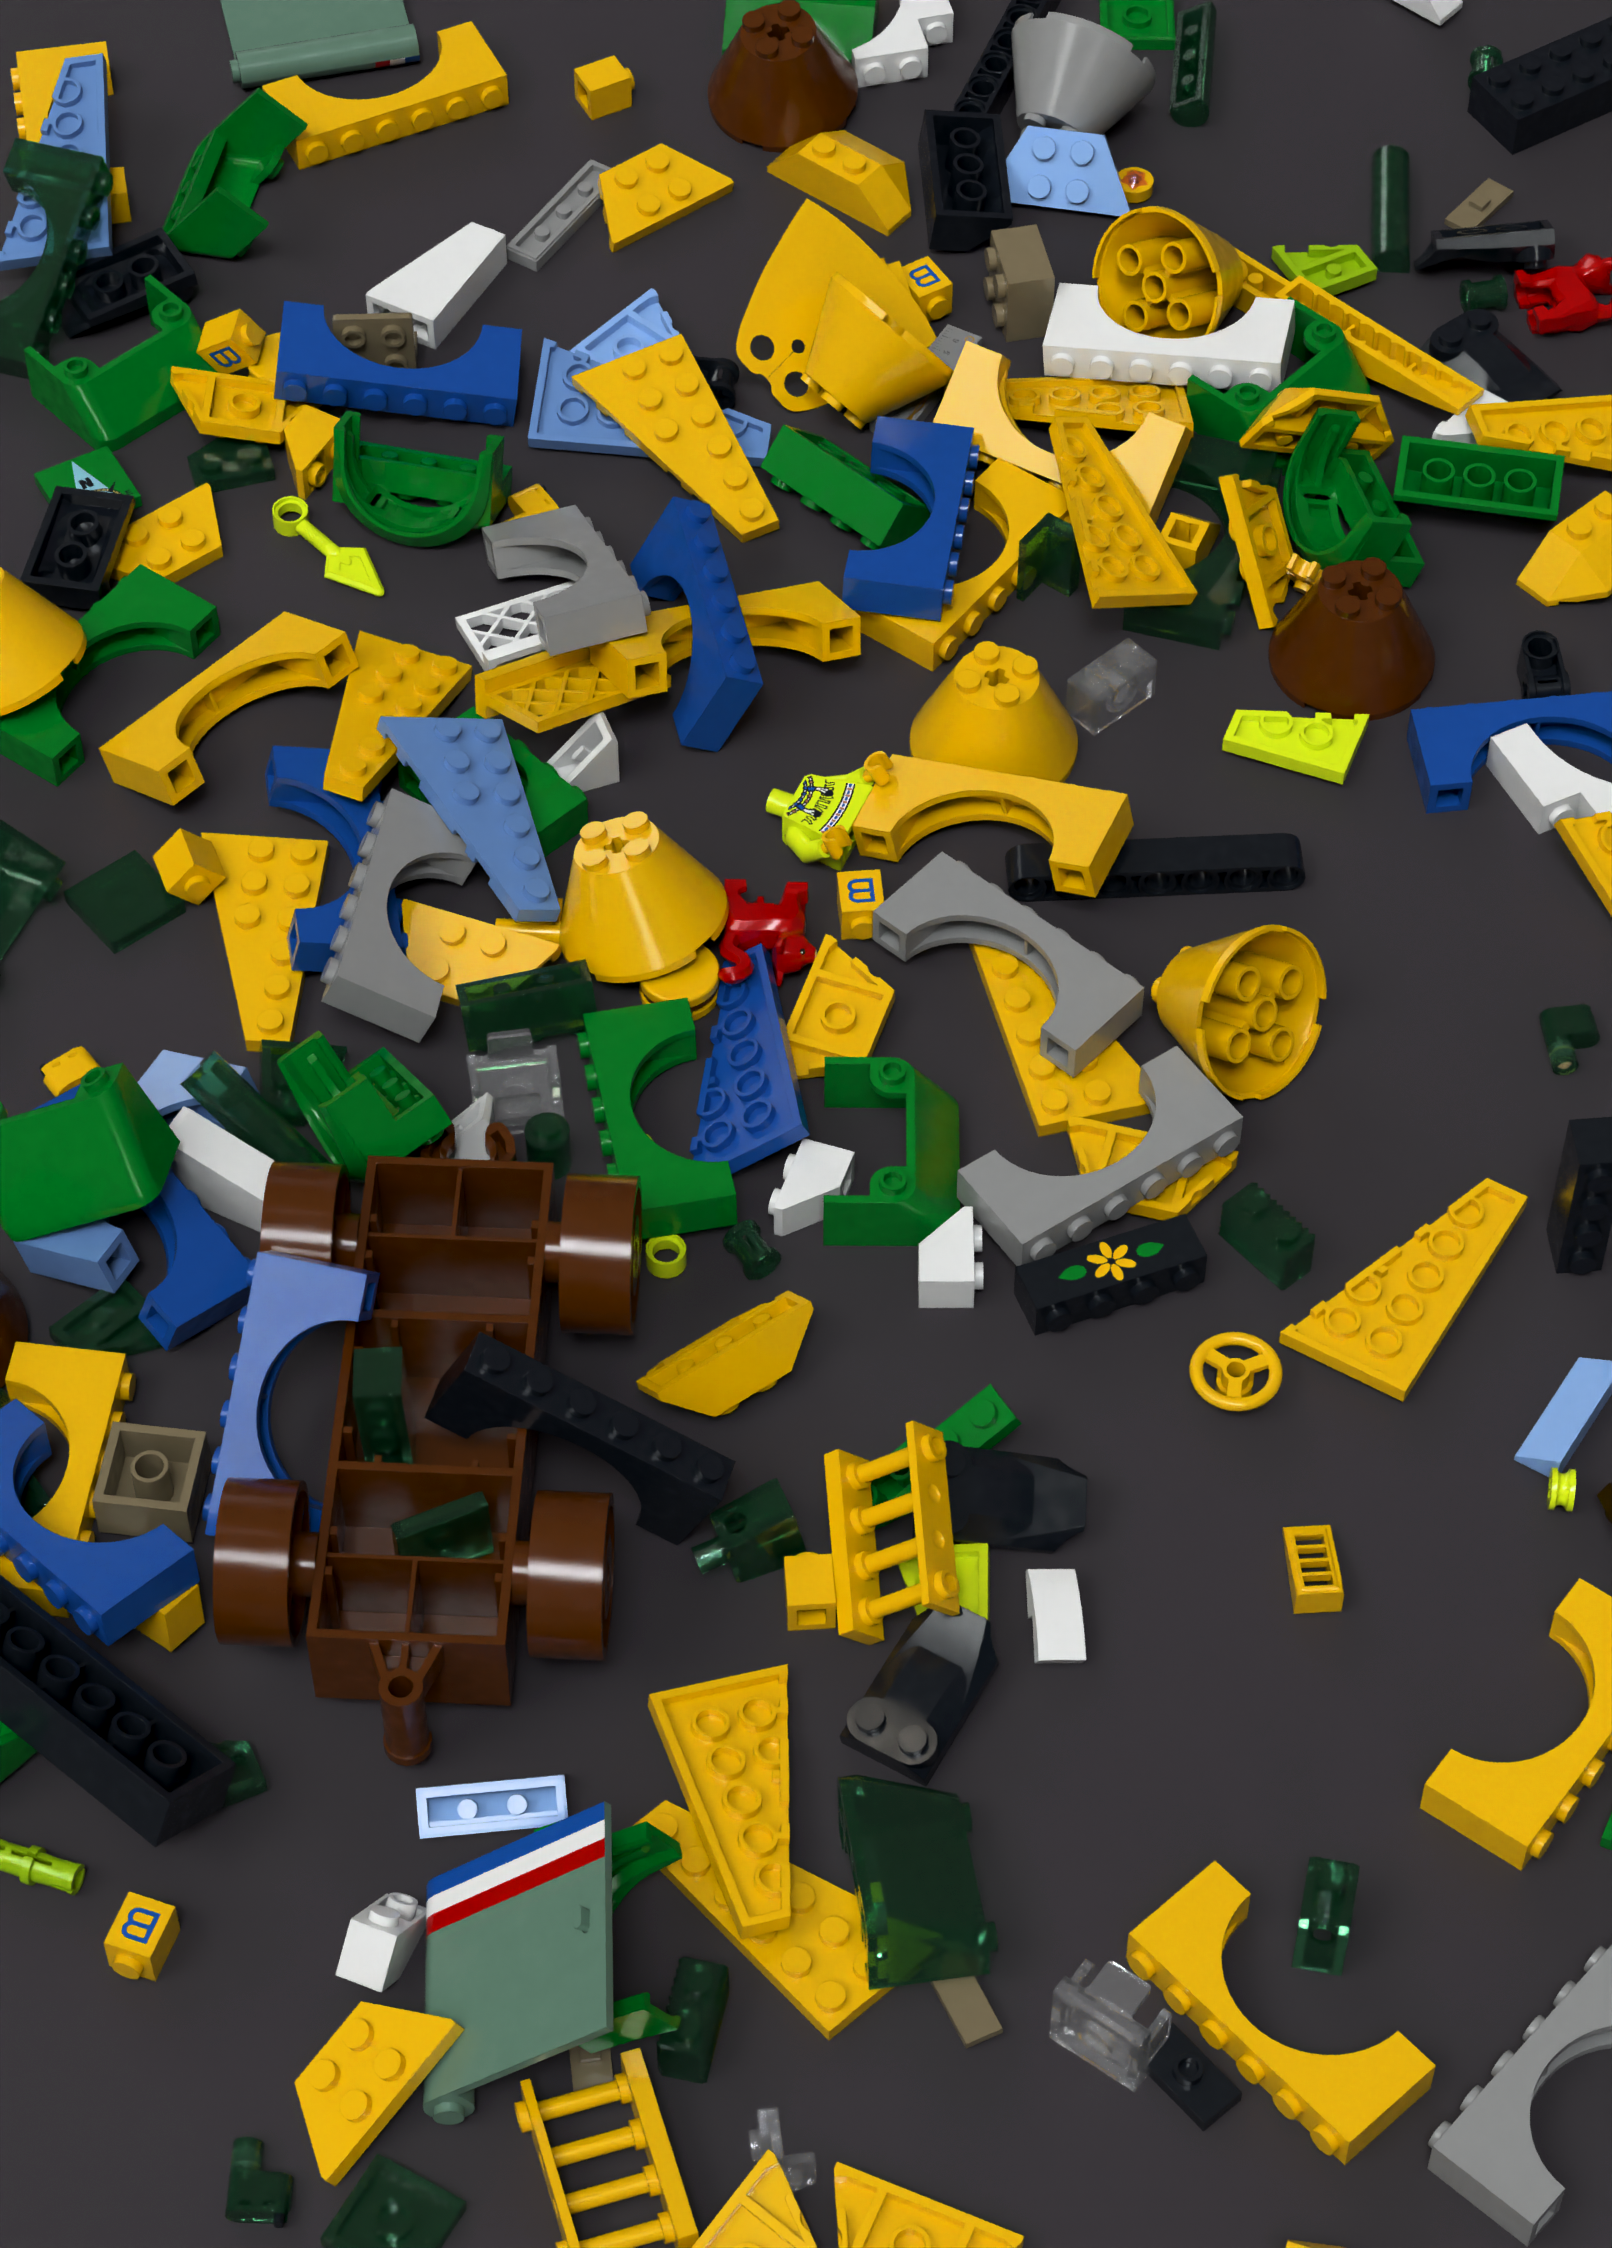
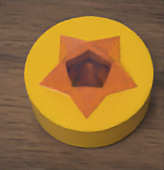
M1129 167L1118 172L1128 203H1141L1152 196L1154 179L1149 171L1139 167Z

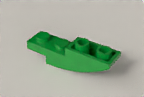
M989 1384L935 1429L943 1432L944 1441L951 1440L965 1447L991 1449L1022 1423L998 1391ZM907 1440L893 1452L906 1448ZM909 1467L875 1479L871 1483L873 1506L912 1492ZM901 1517L876 1525L875 1530L884 1527L900 1519Z

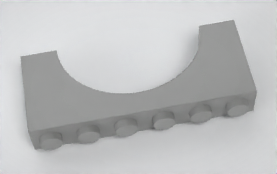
M576 505L481 528L488 566L498 580L523 575H551L576 581L572 586L558 594L533 602L539 640L550 656L648 632L645 616L651 615V608L646 592L644 590L639 591L635 577L633 575L628 576L623 561L616 560L612 546L605 545L602 533L600 531L595 532L590 517H584Z
M391 788L383 803L379 801L374 803L367 818L366 825L371 826L372 830L371 832H366L357 852V855L363 857L362 863L358 862L351 874L348 886L354 888L353 894L349 893L339 913V918L344 919L345 922L343 926H338L330 944V950L336 953L334 958L330 957L320 978V981L326 984L321 1002L419 1043L436 1018L444 985L434 981L415 967L398 946L388 920L389 891L402 883L422 878L443 879L463 885L477 862L473 863L465 853L467 845L458 833L452 834L432 805Z
M944 852L939 853L873 911L872 939L905 962L914 955L939 945L972 943L1005 951L1029 965L1044 980L1051 991L1056 1005L1049 1019L1041 1027L1040 1055L1073 1078L1142 1016L1144 987L1133 976L1122 973L1107 963L1099 953L1088 950L1073 940L1066 931L1061 928H1055L1039 917L1032 908L1021 905L1006 895L998 885L987 882L972 872L965 863L954 860Z
M1178 1046L1171 1048L1141 1066L1139 1094L1146 1102L1153 1122L1142 1142L1118 1162L1087 1174L1050 1176L1020 1168L1006 1160L994 1149L957 1171V1198L964 1206H973V1217L1016 1266L1052 1256L1056 1250L1068 1243L1083 1240L1094 1228L1108 1220L1119 1219L1136 1203L1146 1198H1155L1166 1186L1182 1177L1188 1178L1193 1176L1200 1170L1202 1165L1218 1156L1224 1157L1229 1155L1240 1144L1243 1116Z
M1612 1945L1608 1949L1600 1946L1595 1950L1584 1966L1586 1974L1576 1984L1570 1980L1563 1986L1553 2002L1556 2008L1547 2018L1538 2015L1531 2022L1522 2037L1525 2043L1516 2053L1509 2049L1499 2058L1491 2071V2075L1494 2076L1484 2089L1476 2085L1463 2100L1460 2106L1461 2115L1453 2124L1445 2120L1435 2130L1428 2142V2146L1432 2150L1427 2169L1527 2247L1559 2211L1565 2192V2187L1550 2174L1537 2153L1530 2128V2107L1544 2083L1565 2064L1585 2054L1612 2048Z

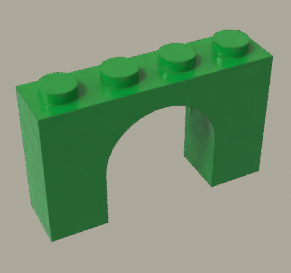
M474 706L457 717L485 719L476 714ZM507 734L543 854L546 857L579 834L582 827L588 823V800L579 787L571 786L562 779L551 764L540 761L529 751L525 743L519 739L515 740ZM399 760L397 762L399 787L411 797L431 805L419 788L420 780L410 766L404 767Z

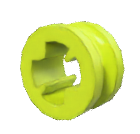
M1551 1467L1548 1482L1547 1509L1554 1510L1556 1506H1563L1565 1511L1572 1512L1576 1492V1469H1569L1567 1473H1560L1557 1467Z

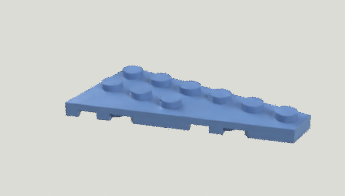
M103 53L65 58L52 94L53 105L48 119L44 118L40 129L42 136L38 148L33 149L16 198L18 205L13 220L8 221L4 232L6 240L2 251H0V271L113 255L107 62Z
M544 337L528 433L529 447L649 457L624 434V429L610 416L606 417L596 408V403L585 393L581 394L572 385V376L602 364L591 360L589 354L576 350L575 353L557 347V342ZM730 408L722 410L750 465L760 467L770 449L772 424Z
M380 716L377 730L384 739L390 738L397 747V758L404 767L410 766L420 780L419 788L450 832L452 834L458 833L467 845L465 853L473 863L479 862L490 877L488 885L514 921L556 922L561 909L503 720Z

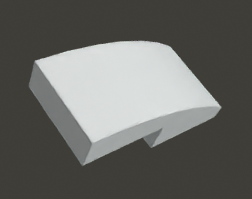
M1027 1569L1028 1619L1032 1618L1034 1663H1083L1086 1661L1085 1634L1075 1569Z

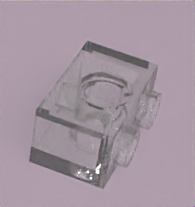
M1129 637L1067 679L1066 710L1071 718L1092 735H1097L1155 694L1157 660Z

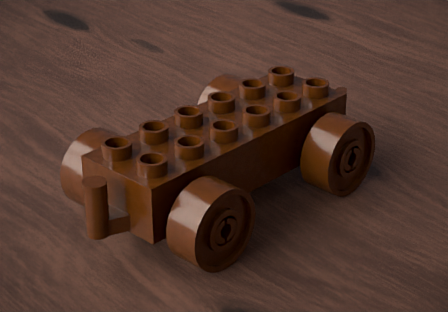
M500 1122L491 1123L485 1132L486 1153L490 1157L489 1160L449 1159L450 1155L457 1149L453 1123L444 1129L443 1135L432 1144L420 1147V1157L368 1155L361 1214L352 1213L350 1177L345 1164L274 1161L268 1172L264 1192L260 1251L272 1250L378 1272L380 1276L372 1319L360 1322L347 1320L319 1532H311L309 1493L304 1480L229 1477L224 1484L217 1516L213 1557V1616L215 1633L221 1645L295 1648L299 1643L303 1629L307 1597H311L306 1641L315 1697L380 1700L384 1726V1751L391 1761L403 1766L416 1765L424 1761L431 1753L433 1747L432 1733L428 1729L425 1702L511 1706L521 1606H527V1645L530 1658L605 1661L608 1651L615 1559V1507L613 1493L538 1490L533 1507L530 1541H527L538 1431L516 1427H495L478 1431L468 1439H465L424 1418L439 1380L479 1332L545 1364L553 1283H559V1319L562 1333L634 1335L642 1247V1187L640 1176L569 1173L564 1190L561 1222H558L554 1163L517 1161L514 1137L508 1128Z

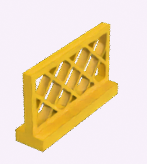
M589 647L550 656L547 651L475 675L476 714L485 719L502 714L536 733H541L644 697L628 699L592 664ZM667 674L668 688L671 687V675Z

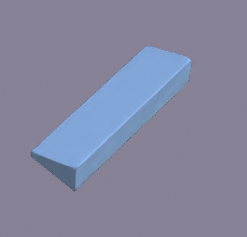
M1582 1357L1577 1359L1516 1453L1515 1461L1549 1477L1551 1467H1557L1558 1471L1562 1473L1612 1395V1361Z
M564 1774L416 1788L420 1839L540 1828L568 1818Z

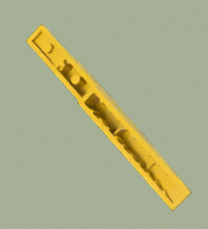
M1234 247L1240 260L1246 264L1248 269V277L1243 282L1240 296L1233 305L1242 312L1247 313L1255 297L1276 299L1292 297L1342 329L1365 377L1455 415L1462 413L1483 395L1484 389L1304 277L1299 275L1290 282Z

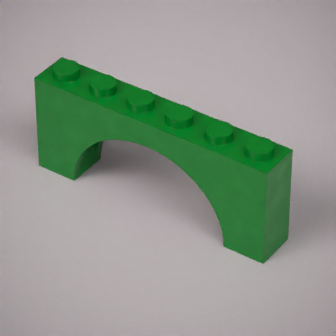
M140 564L128 576H124L117 586L104 598L95 602L90 610L78 620L86 634L87 646L80 662L74 664L72 660L61 672L64 680L50 692L29 705L0 716V754L58 787L85 762L80 733L73 729L61 715L64 703L74 686L97 666L128 653L161 650L179 653L195 659L221 635L217 606Z
M688 998L583 1014L584 1032L576 1033L580 1059L588 1058L589 1064L584 1065L587 1091H596L597 1097L591 1098V1107L594 1123H603L604 1130L598 1131L602 1157H611L612 1163L606 1164V1174L640 1176L642 1187V1240L737 1225V1198L728 1161H696L665 1150L646 1135L633 1113L638 1098L653 1079L678 1064L697 1060L696 1030Z

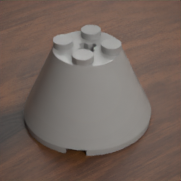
M1048 12L1046 18L1034 19V14L1028 13L1018 18L1011 32L1016 120L1019 128L1022 130L1020 137L1029 125L1104 134L1142 101L1154 87L1156 72L1150 60L1144 57L1143 61H1141L1131 52L1133 47L1131 42L1099 24L1080 17L1057 12Z

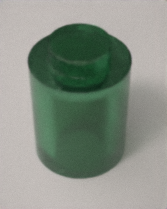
M544 1112L534 1115L528 1120L524 1129L527 1162L554 1163L555 1180L560 1179L569 1172L572 1165L569 1124L564 1117L556 1113Z

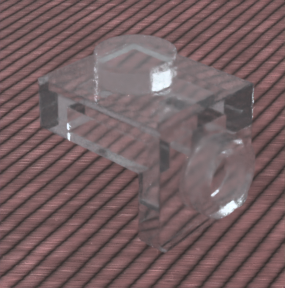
M778 2107L757 2109L758 2129L748 2130L751 2162L759 2161L769 2149L777 2156L793 2192L816 2183L815 2153L784 2155Z

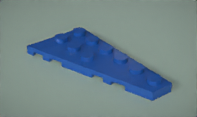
M762 943L744 951L750 956L754 964L752 974L745 981L737 984H728L720 980L716 1004L720 1008L717 1025L712 1026L710 1041L714 1044L712 1057L706 1058L696 1111L700 1118L698 1135L692 1137L689 1150L694 1156L693 1160L728 1161L731 1174L810 1135L771 957ZM724 961L722 968L732 967L734 965H732L728 961Z

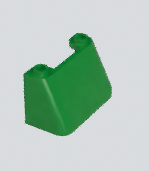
M123 1062L105 1068L96 1067L88 1071L82 1077L81 1085L73 1099L8 1118V1112L0 1102V1225L12 1241H25L133 1211L146 1206L160 1194L180 1141Z

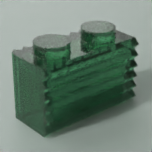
M1251 1182L1226 1200L1221 1206L1223 1208L1220 1217L1222 1220L1219 1222L1221 1226L1219 1227L1220 1231L1218 1234L1280 1290H1285L1311 1271L1315 1234L1309 1233V1228H1302V1222H1296V1217L1290 1216V1211H1283V1205H1277V1200L1270 1199L1271 1194H1265L1264 1188H1258V1183Z
M688 1957L678 1960L676 1977L673 1978L674 1986L671 1987V1995L668 1996L669 2004L666 2005V2013L670 2016H680L681 2023L678 2030L659 2034V2041L656 2042L658 2071L661 2076L699 2084L707 2083L730 1993L729 1968L727 1966Z

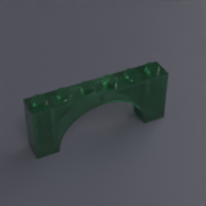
M15 138L3 173L12 191L31 198L43 208L47 218V239L41 259L31 276L14 293L0 301V373L29 379L24 349L31 346L48 361L50 341L53 333H57L61 327L62 309L66 299H70L73 295L75 274L78 266L82 265L86 260L88 252L87 242L91 231H95L99 225L100 207L104 196H109L112 190L113 176L102 156Z
M1193 433V437L1189 442L1172 483V488L1190 493L1205 502L1219 518L1224 529V537L1210 555L1199 563L1184 569L1198 592L1191 605L1124 607L1123 630L1214 650L1220 649L1224 634L1231 636L1233 632L1236 611L1232 609L1234 605L1241 606L1246 582L1242 581L1243 578L1240 574V557L1236 542L1232 540L1229 533V516L1218 478L1220 476L1238 474L1241 481L1252 479L1258 481L1261 485L1275 487L1278 492L1283 473L1282 468L1276 467L1278 452L1241 448L1239 442Z

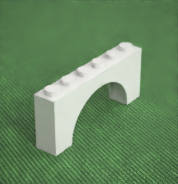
M1059 283L1042 345L1044 376L1187 387L1188 378L1195 375L1215 389L1229 390L1237 384L1252 383L1270 393L1285 378L1295 334V300L1255 297L1251 308L1241 319L1220 331L1192 338L1170 339L1139 334L1114 322L1103 311L1099 303L1098 285Z

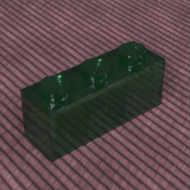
M586 959L455 985L469 1052L477 1050L492 1051L502 1045L522 1041L536 1042L544 1037L562 1033H580L584 1031L583 1014L597 1012L592 979Z
M402 1347L354 1349L353 1402L365 1462H374L375 1455H382L384 1463L416 1464V1424Z

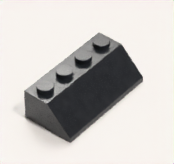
M925 109L918 149L929 249L969 251L989 239L992 230L1005 229L1012 225L1013 221L1000 114Z

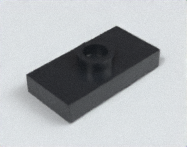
M1172 2021L1134 2051L1133 2060L1202 2131H1205L1241 2101L1242 2092Z

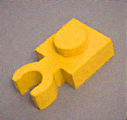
M1296 553L1292 554L1286 566L1287 575L1295 583L1293 588L1302 594H1305L1321 577L1323 570L1320 569L1321 565L1315 561L1310 563Z

